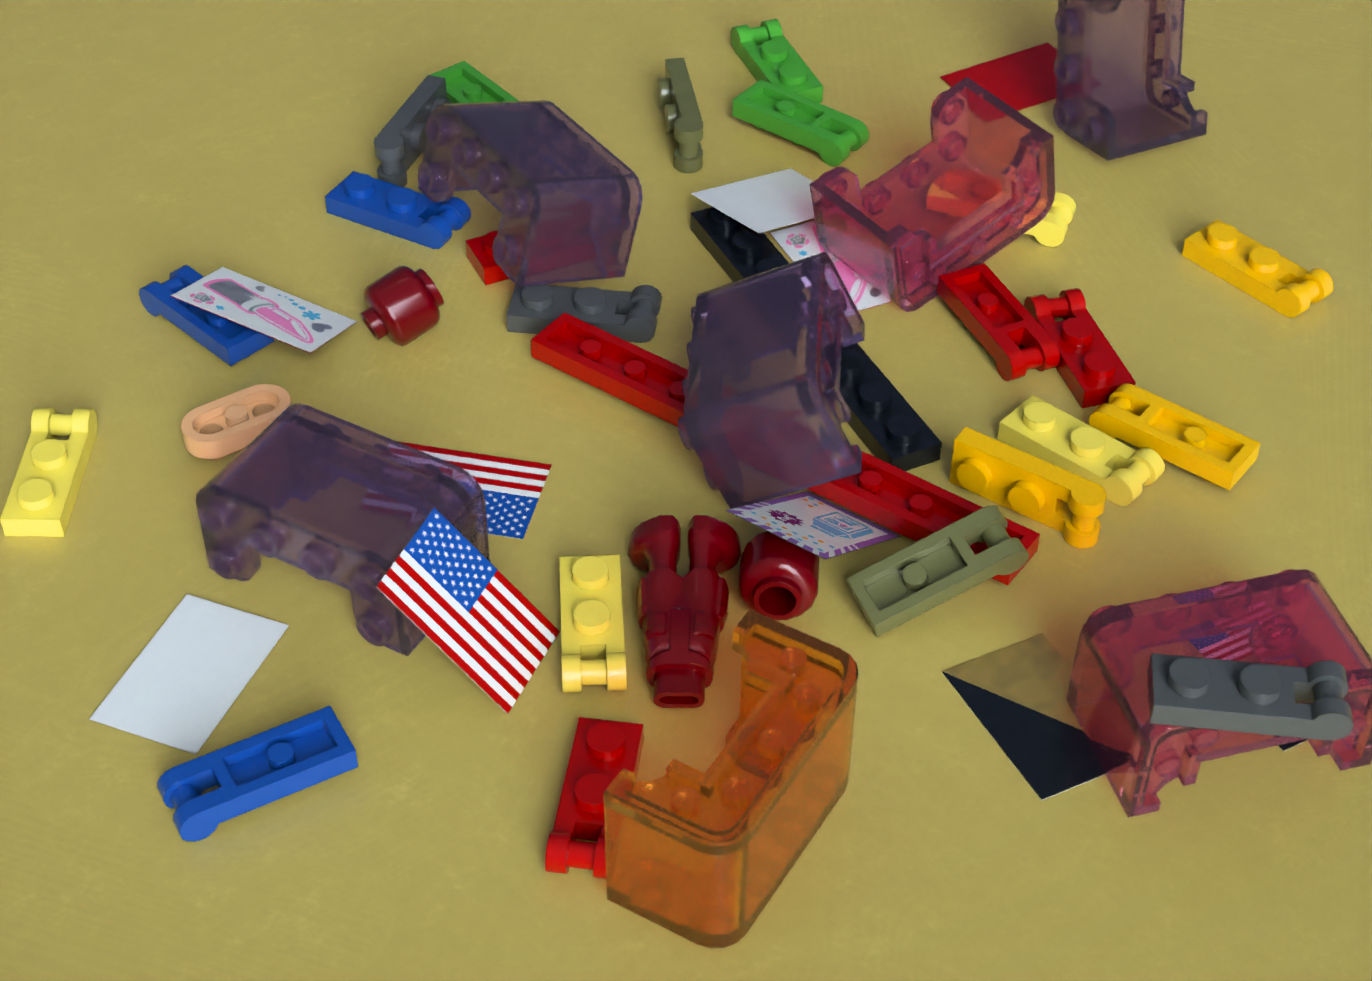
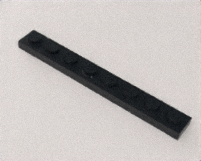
M714 207L691 213V231L876 458L904 471L940 460L942 442L763 232H755Z

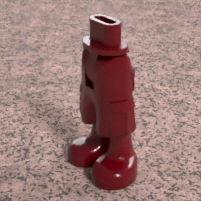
M659 515L642 522L633 530L629 538L628 557L638 570L647 573L645 577L640 578L637 585L635 614L639 627L643 631L647 681L654 687V704L661 708H697L702 706L705 701V688L709 687L713 681L719 635L724 628L728 616L729 600L727 582L718 574L728 572L736 566L741 557V543L734 528L708 515H695L689 521L687 546L690 563L689 572L683 577L677 574V564L681 551V527L679 521L673 515Z

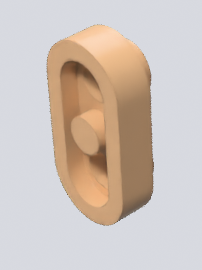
M258 384L199 406L188 412L182 419L181 430L185 448L195 457L215 460L268 438L275 437L284 432L293 421L291 398L289 393L278 385Z

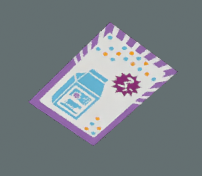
M808 491L726 510L823 559H829L901 537Z

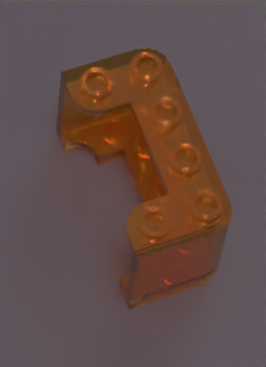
M750 609L734 628L732 635V650L742 656L739 718L727 734L724 749L708 770L703 773L673 759L666 767V775L652 781H636V774L623 768L604 792L607 899L697 945L710 949L726 948L736 944L747 934L844 794L850 775L859 675L857 663L844 650Z

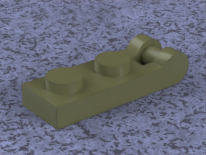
M684 58L665 59V78H658L657 91L660 107H665L667 133H674V138L678 144V148L674 151V167L682 173H695L703 167V150L700 141L703 139V120Z
M990 505L981 508L846 578L849 591L877 637L996 575H1009L1026 564L1029 559V553L1019 538H1011L1007 533L1008 522L998 506ZM976 542L986 543L988 549L975 555L970 545Z

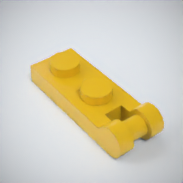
M1218 219L1185 239L1182 256L1286 317L1295 318L1307 310L1311 302L1317 303L1333 291L1332 278L1323 269L1313 268L1308 271L1283 257L1276 250L1260 244L1239 232L1234 226L1225 224Z
M1129 383L1120 385L1110 395L1109 403L1099 406L1089 418L1090 426L1115 439L1117 437L1138 448L1153 449L1162 459L1229 491L1257 460L1261 444Z
M965 427L954 439L950 483L1062 532L1065 541L1073 547L1087 549L1097 544L1101 529V523L1097 517L1103 514L1107 498L1106 491L1102 486L968 427Z

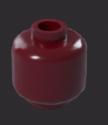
M398 266L365 288L364 301L368 309L360 313L367 328L377 340L387 336L393 343L404 346L439 323V307L444 304V300L432 279L423 269L420 268L414 271L407 266Z
M768 531L757 534L746 544L741 555L738 581L741 599L746 607L756 615L770 620H789L803 615L812 607L818 595L819 556Z

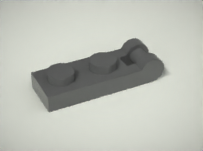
M427 75L374 139L375 156L381 160V164L377 169L379 180L405 187L408 182V169L421 153L427 151L430 142L440 129L446 127L449 123L452 103L450 99H447L445 78Z
M516 282L507 312L508 332L538 334L565 312L627 342L646 343L655 335L657 326L656 316L660 312L662 295L658 289L650 285H640L635 287L632 292L603 290L596 287L579 288L547 285L539 282Z
M1151 653L1147 670L1149 723L1327 741L1342 739L1353 730L1351 706L1343 700L1348 693L1347 673L1344 666L1338 662L1321 660L1312 663L1306 668ZM1295 701L1313 702V703H1312V704H1303V703H1295Z

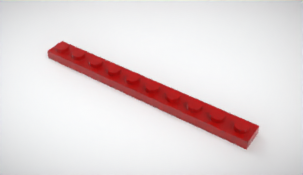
M565 312L531 339V355L533 358L916 542L983 508ZM1006 518L1008 522L1007 533L1011 538H1019L1029 553L1027 564L1038 550L1040 534ZM976 542L970 545L975 555L988 549L986 543ZM1024 566L1009 575H996L992 578L1008 586Z

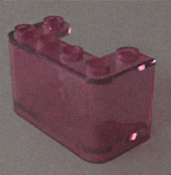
M968 77L939 94L934 100L930 118L932 141L914 154L904 158L901 163L876 180L866 184L863 189L860 190L857 175L846 167H836L827 171L809 184L817 237L820 245L906 312L915 311L938 296L937 286L940 275L984 263L1037 225L1049 212L1054 202V136Z
M1289 569L1277 574L1237 582L1229 581L1217 586L1177 594L1168 593L1157 598L1117 606H1104L1094 611L1081 629L1066 699L1128 818L1159 811L1161 802L1157 792L1165 784L1177 777L1183 786L1194 784L1200 764L1203 761L1306 739L1149 723L1147 670L1151 653L1306 668L1312 663L1321 660L1338 662L1344 666L1347 673L1348 693L1343 700L1351 706L1353 730L1349 735L1338 740H1307L1317 756L1330 754L1340 771L1371 763L1372 658L1317 575L1307 569ZM1295 701V703H1303V704H1312V703H1313V702Z

